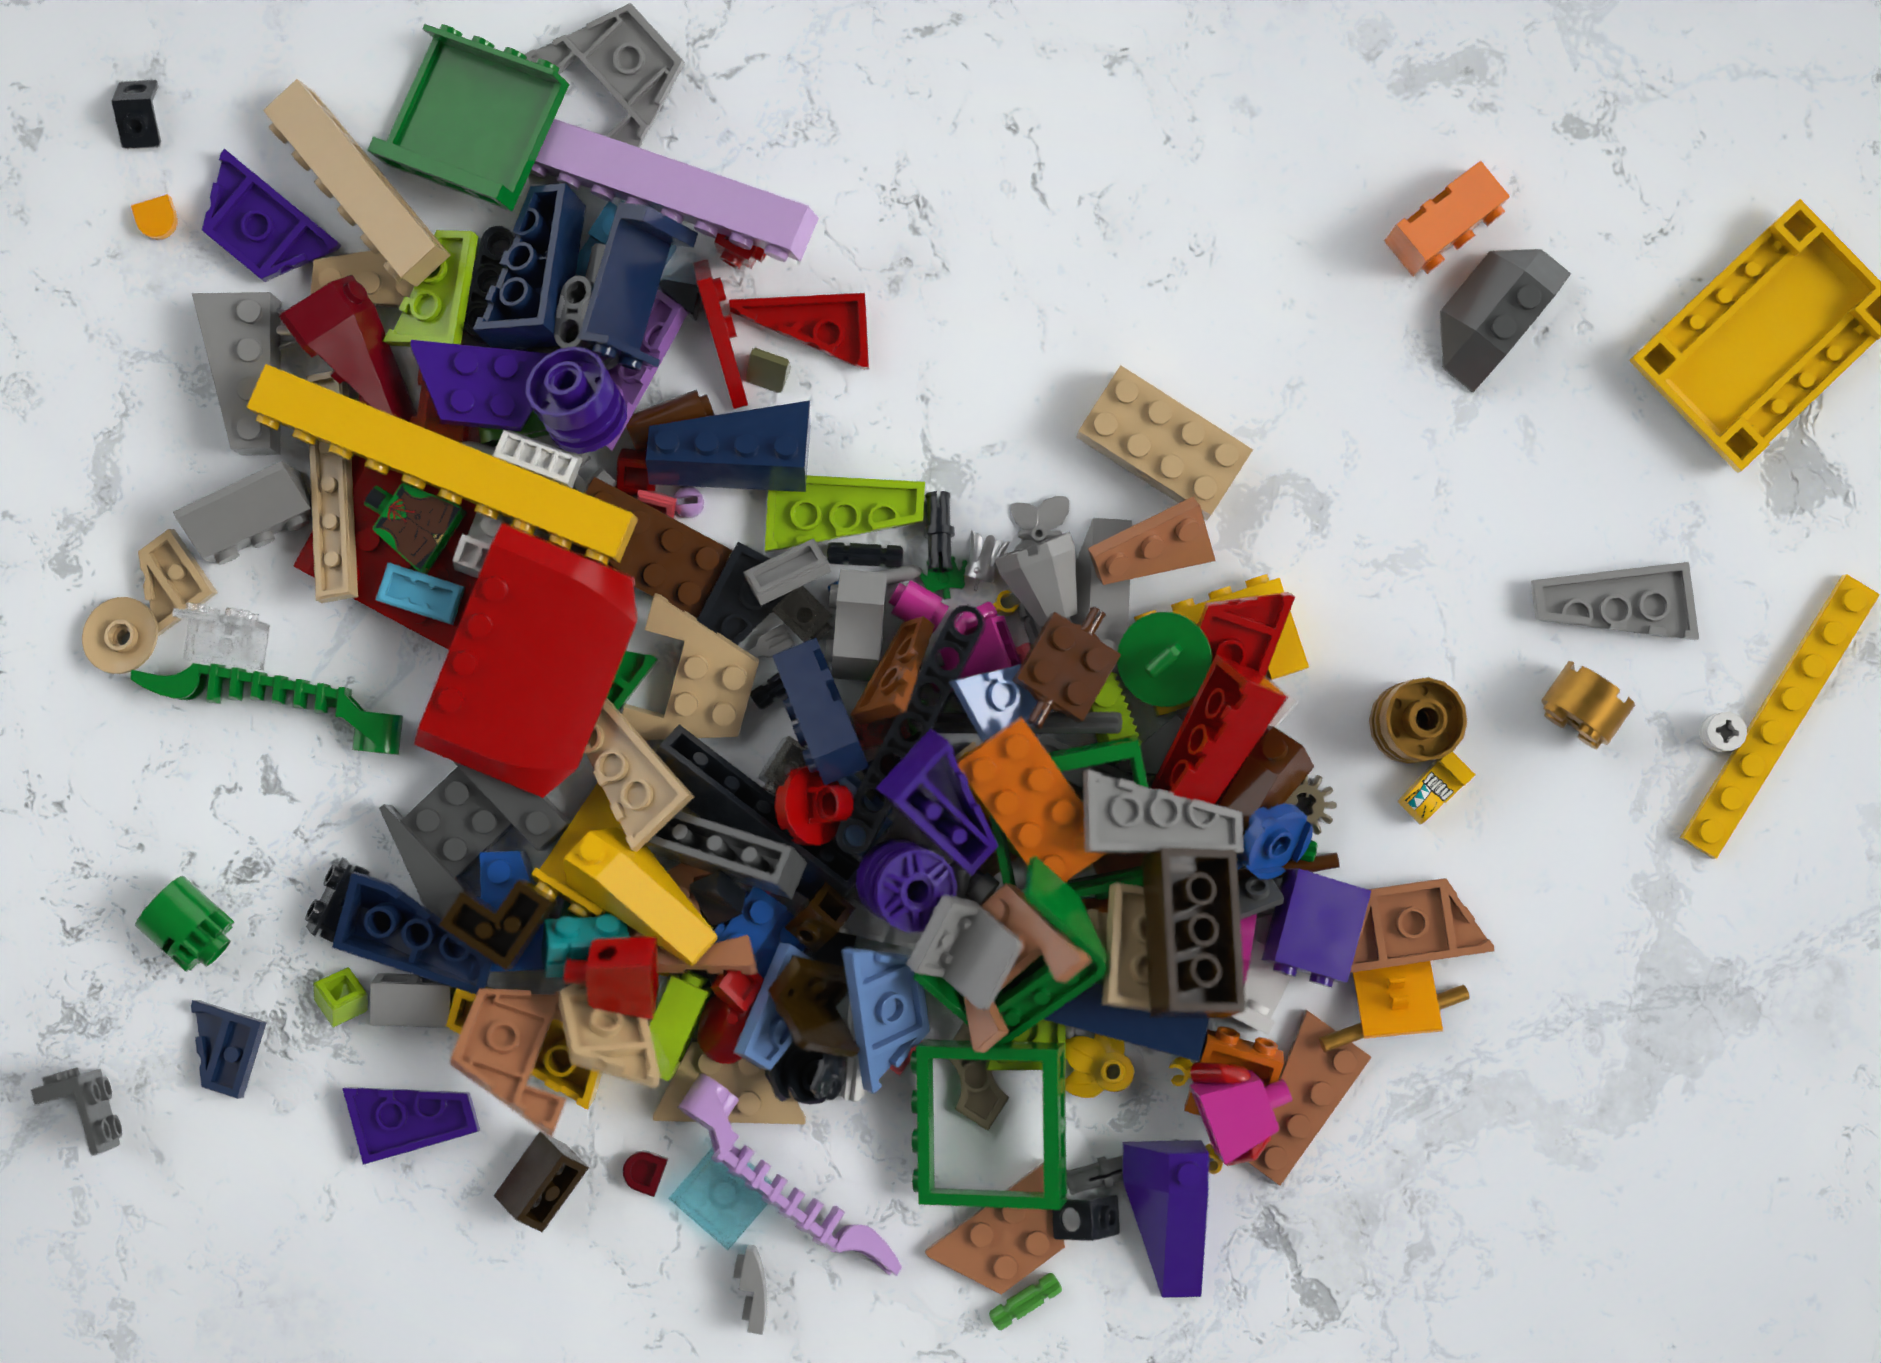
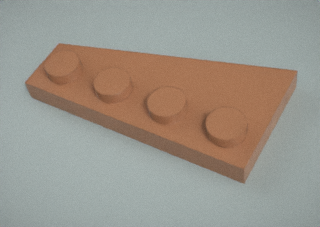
M1308 1010L1304 1012L1301 1026L1295 1041L1292 1043L1288 1059L1279 1079H1283L1287 1084L1292 1101L1273 1109L1279 1130L1272 1135L1270 1142L1255 1161L1248 1162L1278 1185L1283 1183L1372 1058L1353 1043L1323 1052L1319 1043V1037L1336 1031Z

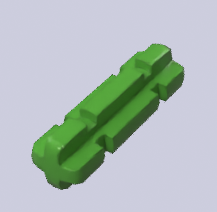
M1048 1273L1038 1280L1039 1284L1029 1285L1006 1300V1305L1000 1304L990 1310L989 1317L998 1330H1003L1013 1324L1012 1320L1014 1318L1019 1320L1044 1304V1299L1047 1297L1052 1299L1060 1294L1062 1286L1053 1273Z

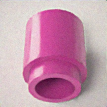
M909 580L906 586L899 582L888 601L889 604L894 606L891 614L905 622L925 616L935 625L932 633L935 632L949 608L948 605L941 602L942 597L912 580Z

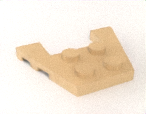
M655 593L645 630L684 641L683 650L665 714L625 703L622 715L645 741L665 740L679 724L697 738L738 737L759 659L720 633L713 632L698 622L697 618L688 612L681 611L669 603L668 599L662 595Z

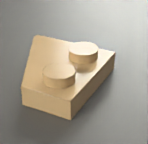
M175 529L166 530L138 551L140 568L145 576L143 584L145 600L149 601L150 609L156 618L158 636L218 594Z

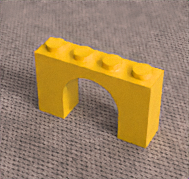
M1268 574L1245 581L1247 586L1245 589L1232 593L1230 586L1208 593L1210 598L1208 601L1195 604L1194 599L1190 598L1172 604L1171 608L1172 613L1185 616L1195 624H1198L1206 603L1283 593L1284 589L1280 577L1269 580ZM1156 610L1135 616L1134 620L1137 621L1143 616L1156 613ZM1291 610L1266 673V676L1271 680L1309 668ZM1195 697L1176 706H1152L1156 717L1190 707Z

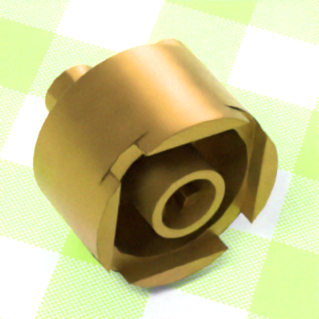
M1572 661L1567 662L1541 700L1544 705L1543 709L1546 711L1544 716L1549 721L1561 728H1564L1566 724L1570 725L1579 732L1577 737L1582 742L1596 750L1601 744L1608 745L1635 707V703L1630 697L1627 698L1625 703L1617 697L1620 689L1589 668L1581 666L1578 672L1575 671L1574 662Z

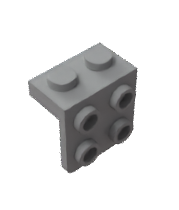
M943 895L906 965L915 973L943 977L978 1009L986 1010L992 1005L1023 945L1022 941L977 902Z

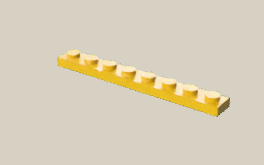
M1848 574L1840 577L1749 724L1745 742L1739 748L1733 750L1679 837L1680 839L1710 858H1718L1880 594Z

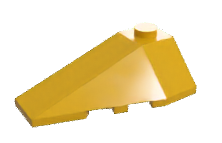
M617 827L589 831L564 857L566 885L645 937H657V944L692 967L717 940V935L647 846L644 845L637 852L631 850L626 840V833Z

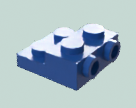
M753 886L746 891L743 913L728 920L726 924H719L713 929L717 935V940L713 944L749 935L757 972L764 979L779 943L791 944L801 952L806 948L805 945L800 943L796 937L785 929V926L794 916L786 910L788 907L762 889Z

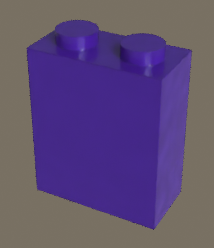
M1299 868L1285 869L1286 872L1284 873L1280 888L1284 902L1275 907L1261 960L1273 963V971L1293 977H1296L1297 971L1310 974L1309 982L1332 988L1333 982L1347 983L1371 890Z

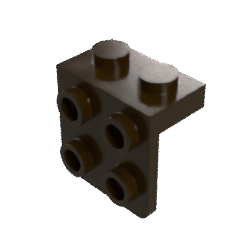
M794 956L768 988V992L776 1005V1011L785 1020L792 1033L793 1041L800 1048L807 1051L814 1050L830 1053L835 1056L841 1055L854 1058L859 1053L860 1048L836 1009V1006L849 992L845 967Z

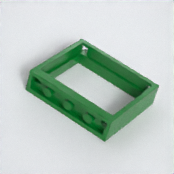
M1137 735L1047 752L1061 772L1129 758L1133 782L1136 785L1148 788ZM989 812L993 836L998 844L996 851L1003 885L1005 883L1016 885L1006 834ZM1142 866L1071 879L1065 883L1080 897L1095 894L1096 899L1109 898L1110 885L1114 883L1143 887Z
M925 1039L916 1046V1050L912 1051L910 1061L911 1072L917 1076V1090L912 1091L911 1110L913 1114H917V1129H914L912 1133L913 1153H918V1168H915L913 1171L912 1188L914 1192H918V1205L1060 1210L1067 1201L1065 1043L1011 1041L1003 1045L994 1044L985 1053L975 1052L971 1040ZM933 1058L1042 1061L1044 1192L935 1188Z

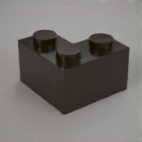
M525 879L517 880L499 909H496L471 891H461L439 926L503 969L509 970L515 967L543 925L544 919H547L558 901Z

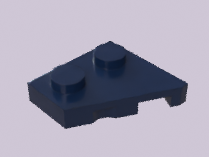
M192 1000L191 1012L196 1013L199 1036L195 1037L197 1053L201 1059L199 1067L201 1087L236 1099L244 1098L267 1022L201 1000Z

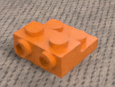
M1219 1026L1216 1031L1207 1029L1200 1059L1197 1062L1222 1063L1245 1067L1247 1070H1252L1261 1079L1264 1086L1279 1080L1284 1065V1055L1282 1050H1278L1277 1043L1262 1037L1256 1038L1255 1042L1240 1039L1239 1032L1225 1026ZM1190 1089L1184 1105V1111L1201 1116Z

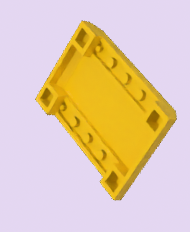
M1799 199L1631 357L1629 362L1710 446L1739 473L1770 445L1769 443L1875 341L1881 338V281Z

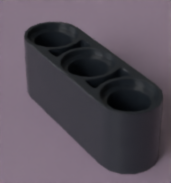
M503 226L490 227L483 233L473 267L464 329L473 339L479 342L485 341L473 330V321L476 316L485 313L488 302L485 300L487 293L482 290V285L488 277H499L503 269L499 264L503 254H492V247L500 239L509 240L511 247L515 239L513 233Z

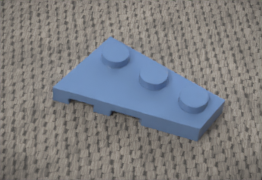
M1021 664L949 681L982 742L1020 716L1026 722L1036 706L1037 701L1030 692L1012 681Z
M779 943L734 1050V1053L760 1069L771 1070L793 1042L792 1033L785 1020L776 1011V1005L768 992V988L794 956L812 959L791 944Z

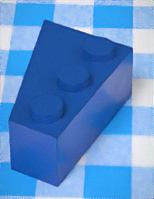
M526 851L480 852L481 899L499 909L517 880L525 879L534 886L537 885V882L532 878L533 868ZM544 923L513 969L505 970L493 962L491 972L544 970L541 955Z

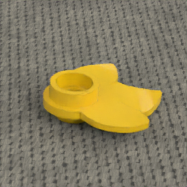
M1096 1033L1094 1039L1086 1036H1075L1066 1039V1059L1069 1065L1075 1069L1065 1079L1067 1092L1081 1098H1094L1104 1090L1110 1092L1123 1091L1132 1083L1134 1066L1131 1060L1125 1056V1041ZM1116 1064L1120 1068V1075L1116 1079H1110L1107 1075V1070L1111 1065Z

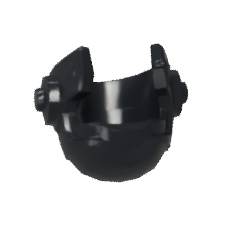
M793 1041L771 1070H765V1076L772 1086L775 1097L779 1101L784 1102L790 1099V1091L793 1098L802 1104H819L834 1100L839 1096L844 1085L846 1062L844 1056H835L830 1053L814 1050L807 1051L800 1048Z

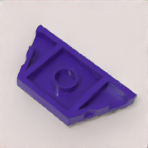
M225 148L223 149L219 157L221 165L217 181L213 183L211 189V206L205 214L202 231L264 282L340 249L342 245Z
M411 340L412 354L419 366L428 393H430L441 424L521 431L533 411L526 396L527 380L532 369L549 353Z

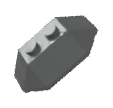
M1542 249L1489 251L1440 311L1443 369L1473 393L1551 302L1571 273Z

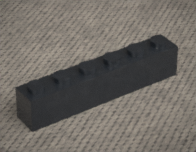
M680 724L659 745L655 753L694 796L685 805L702 819L793 847L807 862L796 888V891L808 899L825 882L844 898L849 894L856 884L860 861L849 853H845L832 840L815 846L794 843L791 839L795 838L790 835L787 829L782 830L778 824L775 812L776 797Z

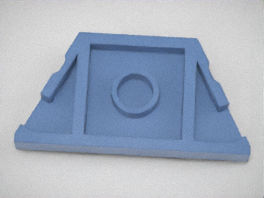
M846 948L842 951L856 1044L860 1048L858 1059L862 1086L864 1090L873 1094L882 1087L878 1080L890 1066L893 1065L898 1068L908 1057L910 1050L915 1045H918L930 1032L924 987L913 979L914 971L906 965L911 955Z

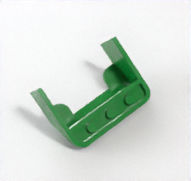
M1036 856L1029 859L1024 898L1044 915L1056 929L1063 932L1077 949L1083 950L1091 961L1070 980L1060 982L1055 980L1043 954H1041L998 992L994 1002L1009 1032L996 1043L998 1045L1007 1044L1099 981L1106 972V952L1080 896ZM914 972L913 979L968 1025L964 996L943 977Z

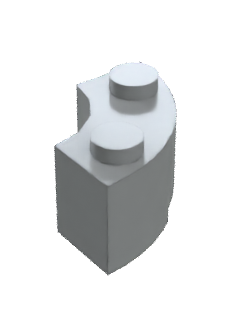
M840 569L838 585L831 584L829 608H836L834 639L826 640L825 660L832 663L833 678L870 681L879 665L882 649L887 573Z

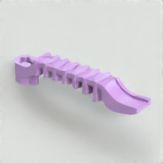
M700 1073L678 1108L691 1119L708 1129L714 1150L711 1159L717 1163L721 1162L728 1168L727 1172L729 1174L740 1177L745 1181V1187L762 1195L761 1200L778 1208L780 1215L795 1222V1227L813 1237L812 1241L816 1244L825 1246L831 1252L837 1251L841 1253L849 1250L860 1252L872 1260L886 1274L890 1275L893 1273L897 1276L902 1268L899 1260L884 1239L872 1228L866 1225H847L841 1228L833 1237L831 1234L844 1215V1210L834 1205L820 1226L814 1220L824 1206L822 1202L813 1198L803 1212L797 1206L803 1199L804 1192L794 1187L788 1198L781 1194V1191L788 1182L786 1178L777 1174L771 1184L764 1180L772 1167L770 1164L761 1159L754 1170L746 1166L755 1151L747 1145H744L741 1150L734 1146L739 1135L733 1131L728 1120V1116L738 1103L739 1098L714 1079Z

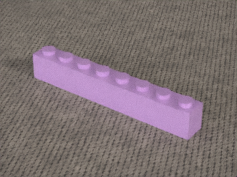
M557 119L553 120L530 172L541 178H545L547 173L558 177L557 181L559 183H566L575 190H578L580 185L591 188L593 195L606 201L612 202L614 197L625 200V203L648 205L681 224L682 221L694 224V229L704 235L715 238L717 233L729 236V241L736 246L748 250L751 249L752 245L763 248L767 256L782 262H786L787 257L801 262L819 219L808 205Z

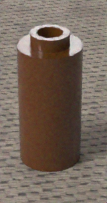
M696 389L633 413L626 427L636 452L640 453L647 450L649 426L714 416L715 414L708 395L699 396Z

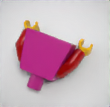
M1184 1057L1175 1058L1168 1066L1170 1069L1178 1068L1184 1074L1173 1076L1171 1083L1174 1086H1183L1189 1079L1195 1082L1189 1086L1211 1142L1205 1146L1209 1152V1158L1214 1159L1209 1163V1173L1211 1174L1219 1173L1223 1163L1226 1166H1233L1255 1161L1270 1142L1272 1135L1279 1130L1273 1109L1292 1101L1289 1088L1283 1079L1264 1086L1261 1079L1252 1070H1247L1242 1066L1203 1062L1192 1064L1189 1059Z

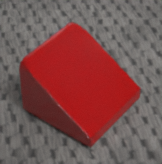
M621 449L617 460V489L632 496H637L638 490L656 491V485L649 484L646 450L637 453L635 449Z

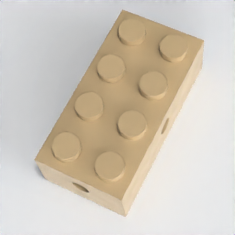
M1122 365L1114 374L1076 438L1176 502L1180 503L1194 497L1200 504L1203 518L1206 521L1210 518L1253 451L1246 444Z

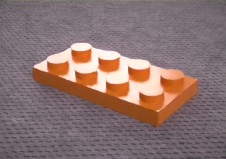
M1022 716L956 761L971 787L1027 865L1029 864V859L1036 856L1066 882L1106 854L1085 852L1084 804Z

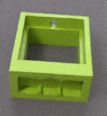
M688 969L683 974L677 973L671 976L655 1011L653 1020H651L649 1025L660 1078L666 1081H670L675 1076L697 1029L702 1012L713 993L711 991L712 988L706 985L709 980L707 977Z

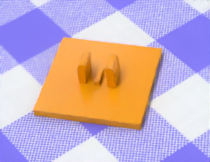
M1430 961L1352 972L1363 1039L1443 1031Z

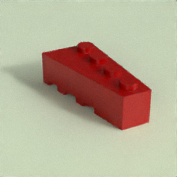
M1216 655L1150 789H1160L1174 793L1173 795L1182 798L1196 799L1215 804L1288 696L1256 670Z

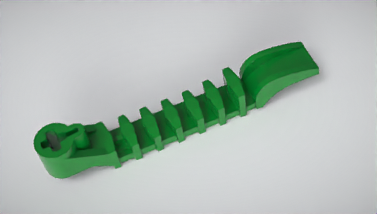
M192 663L184 671L168 676L131 669L130 679L138 685L157 694L180 700H192L200 696L205 690L208 675L209 681L206 698L208 703L221 704L224 678L230 679L228 698L231 700L243 701L245 682L252 683L251 700L264 701L266 686L273 687L272 703L286 704L287 691H294L293 708L307 709L308 696L313 694L316 695L314 712L328 714L329 707L336 708L335 717L345 719L354 727L352 750L399 755L403 716L366 712L351 696L352 689L338 687V689L331 688V685L325 683L312 685L308 680L296 679V681H291L286 676L275 675L270 677L268 673L259 671L248 673L243 668L232 667V669H227L225 665L210 663V666Z

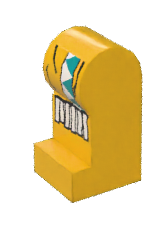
M1451 752L1441 759H1436L1398 800V803L1421 825L1476 774L1454 752Z

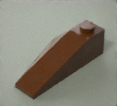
M1268 726L1214 805L1242 812L1244 837L1250 827L1249 819L1251 815L1259 808L1265 807L1269 810L1274 806L1284 804L1315 766L1302 744L1274 726Z

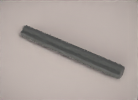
M942 712L933 728V731L939 734H978L966 712ZM1050 712L1041 729L1032 727L1034 724L1029 727L1034 734H1118L1122 730V716L1119 712H1088L1084 721L1077 723L1061 712Z

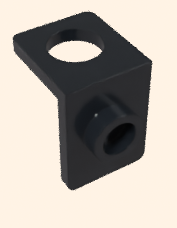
M157 80L123 81L118 83L111 102L121 146L124 149L160 146L161 138L153 106V99L158 89ZM136 89L145 90L141 93L127 94V92Z
M1108 1195L1089 1200L1067 1199L1060 1210H1052L1053 1236L1056 1240L1094 1241L1119 1235L1120 1233L1117 1195ZM1067 1208L1074 1209L1079 1215L1080 1224L1075 1231L1068 1230L1063 1224V1213Z

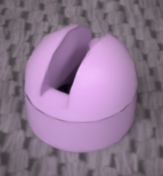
M691 486L682 487L674 494L673 497L677 499L675 511L681 517L687 519L695 518L703 511L704 498L696 488ZM697 497L698 503L678 505V499Z

